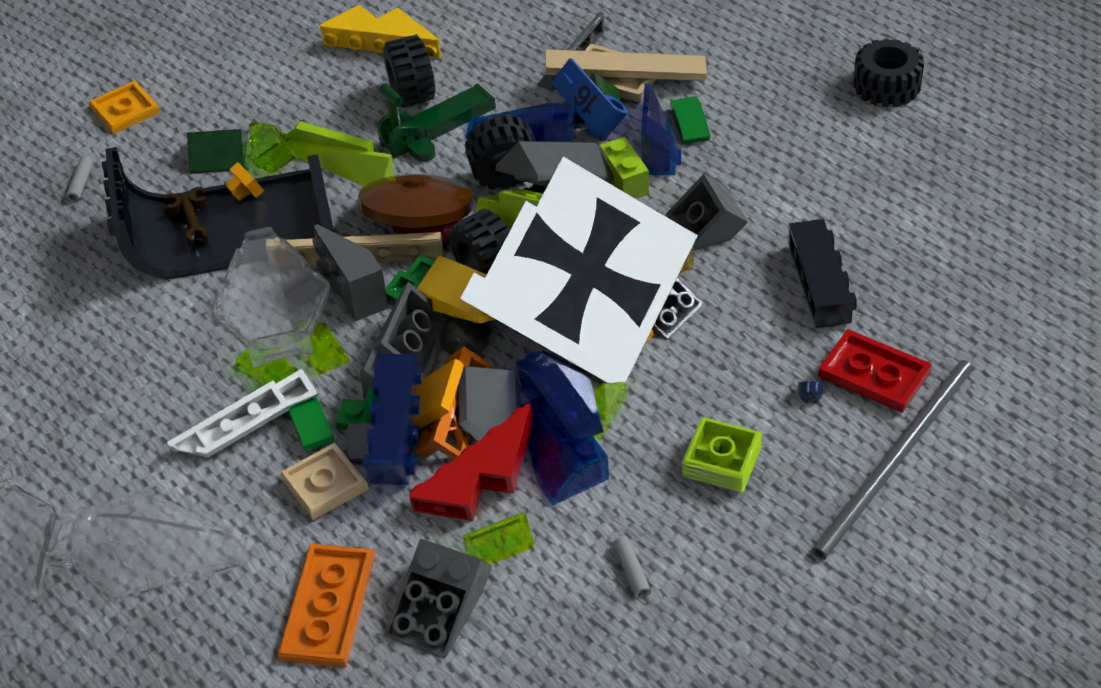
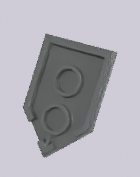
M463 367L458 384L459 427L467 435L470 434L479 441L492 427L499 426L517 408L521 407L519 374L516 371Z

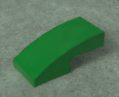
M697 96L670 100L674 122L678 125L682 143L688 144L710 140L709 128Z
M419 255L407 272L400 270L385 289L386 296L397 301L404 285L408 282L417 289L435 261Z
M317 397L292 406L287 411L305 451L335 441Z

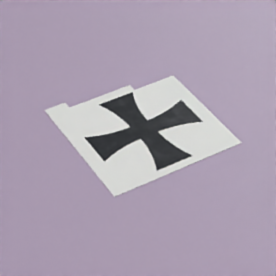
M562 157L537 207L527 201L524 203L488 274L483 278L474 272L460 299L620 389L624 386L698 235L574 162Z

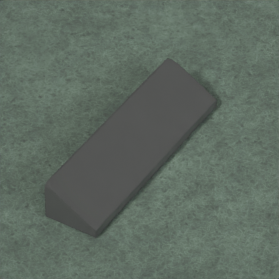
M600 11L567 50L585 51L590 44H595L605 33L603 12ZM544 75L538 86L555 91L556 89L551 84V81L556 75Z

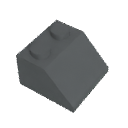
M705 174L666 213L670 220L698 235L690 251L729 241L748 223L727 186Z

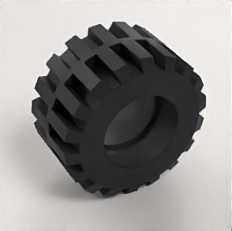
M415 34L385 42L383 48L385 68L391 88L403 98L401 107L434 100L436 91L434 74L429 55L421 38Z
M897 39L874 40L871 44L863 45V48L858 50L855 58L853 86L856 88V94H862L861 99L864 101L870 99V104L877 105V103H882V107H888V104L898 107L900 102L904 105L910 103V99L914 100L917 98V94L921 91L924 68L922 53H919V49L916 47H911L910 43H903Z
M505 114L504 117L494 115L492 119L488 120L486 118L482 120V124H476L473 127L474 132L468 133V141H465L464 146L475 180L479 181V184L483 187L488 185V188L492 190L495 188H500V190L506 189V187L512 188L516 187L519 183H525L524 181L516 180L515 175L495 170L496 164L518 141L536 142L529 124L526 121L522 122V119L518 116L512 118L510 114Z
M481 209L453 225L449 231V240L457 263L488 274L510 229L498 215L488 209Z

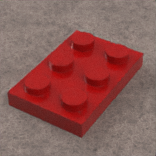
M847 329L819 367L818 377L903 413L931 373L932 363Z

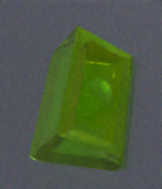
M300 322L294 339L317 375L326 373L351 361L326 323Z
M627 383L599 384L573 426V431L602 440L627 397Z
M525 512L463 535L465 554L480 558L490 565L535 548Z

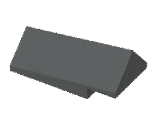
M518 141L496 164L495 170L515 175L516 180L547 187L562 157H565L606 182L614 181V175L596 143Z
M409 282L404 285L360 371L364 401L366 400L369 387H374L401 407L409 408L416 384L430 374L451 324L452 318L447 314L433 311L432 301Z

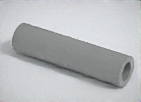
M82 156L79 160L66 194L68 201H80L94 163L93 159L89 156Z
M627 536L618 537L614 540L613 545L635 598L650 595L651 589Z

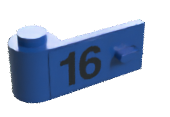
M572 58L567 60L551 81L555 89L589 126L588 131L598 139L601 137L608 138L628 113L627 108L619 100L612 96L604 95Z

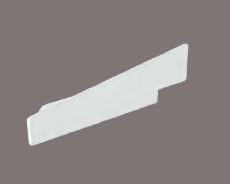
M300 369L276 384L274 380L167 443L172 452H184L208 458L290 410V407L318 396V393L304 371Z

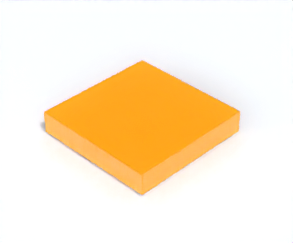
M132 81L88 102L93 112L113 134L161 112L160 107L136 81Z
M456 358L417 382L405 419L411 421L412 434L450 412L464 365Z

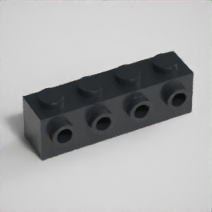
M824 219L789 223L788 246L816 328L852 323L853 310L857 309L856 295L854 292L849 291L847 271H842L841 268L842 258L840 251L834 249L833 231L827 229Z

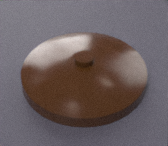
M405 174L381 178L365 185L358 195L359 210L365 217L378 223L397 227L421 228L445 225L464 218L473 208V193L467 185L457 180L437 175Z

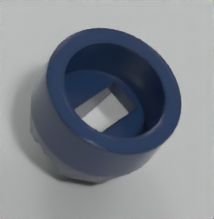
M798 382V394L801 400L808 403V395H814V403L818 402L823 396V382Z

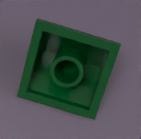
M243 129L187 132L190 174L230 171V168L237 162L245 169L248 132Z

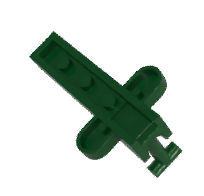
M383 84L380 86L379 91L386 97L388 114L383 116L378 122L377 128L380 145L382 147L386 146L391 151L394 159L409 152L418 161H430L436 155L435 146L431 140L496 109L495 98L480 84H475L473 87L411 117L408 113H399V107L403 104V98L388 84Z

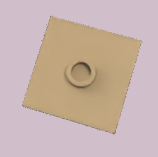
M336 443L279 472L283 483L312 520L369 490L366 480Z

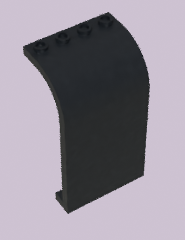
M117 147L105 149L106 161H102L104 177L108 178V180H103L106 196L110 197V199H105L108 216H112V218L107 219L110 236H116L120 251L128 263L145 274L159 278L175 279L269 261L266 250L267 241L316 238L314 226L317 224L334 232L318 154L307 156L309 169L256 178L255 180L264 190L257 198L250 193L239 201L226 187V184L203 188L207 207L194 210L199 225L207 229L209 243L205 244L202 238H196L193 240L194 247L191 248L187 243L186 232L189 228L183 210L178 215L169 216L164 201V195L166 194L152 193L136 186L124 172Z

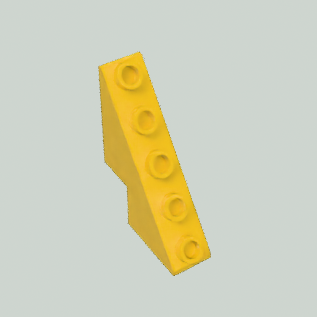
M357 5L319 25L322 43L328 47H343L383 53L385 42L417 34L426 47L429 59L441 58L439 39L399 8L376 18L361 5Z

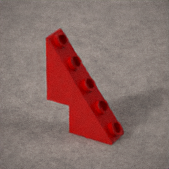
M531 404L517 408L507 420L499 426L492 427L482 439L474 445L467 446L457 458L449 464L442 465L432 477L424 483L414 486L409 494L413 512L473 521L483 489L514 494L533 425Z

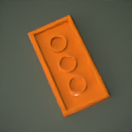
M309 544L278 651L279 661L347 667L375 559L374 549Z

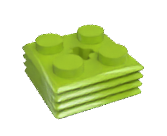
M702 417L682 460V476L743 492L762 448V432Z

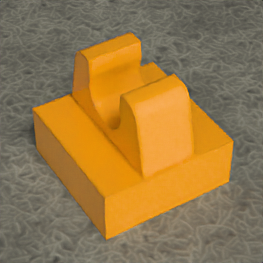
M239 162L230 168L234 176L226 184V187L239 201L250 193L257 198L264 192L262 187Z

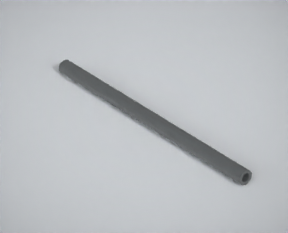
M961 360L812 548L814 555L826 560L971 374L973 366L970 362Z

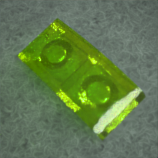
M258 341L235 359L237 367L263 385L273 380L276 384L299 371L280 353L274 356Z

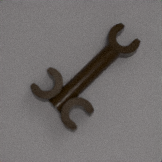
M195 187L189 193L185 192L180 195L175 193L164 195L169 216L178 215L183 210L189 228L186 232L188 246L194 247L193 240L196 238H202L204 243L208 244L209 236L207 229L199 225L194 210L207 207L203 188Z

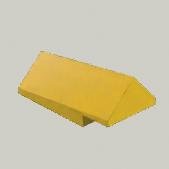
M438 255L417 288L427 298L432 299L433 311L476 323L496 320L460 299L474 272L483 278L487 274Z

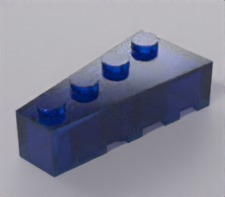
M377 353L373 392L374 396L378 397L377 400L371 402L370 409L371 425L375 426V429H368L367 444L369 454H365L364 467L371 484L410 485V475H416L417 457L412 456L413 445H418L419 426L414 425L415 415H420L421 396L416 395L417 385L423 384V366H418L417 358L414 354Z

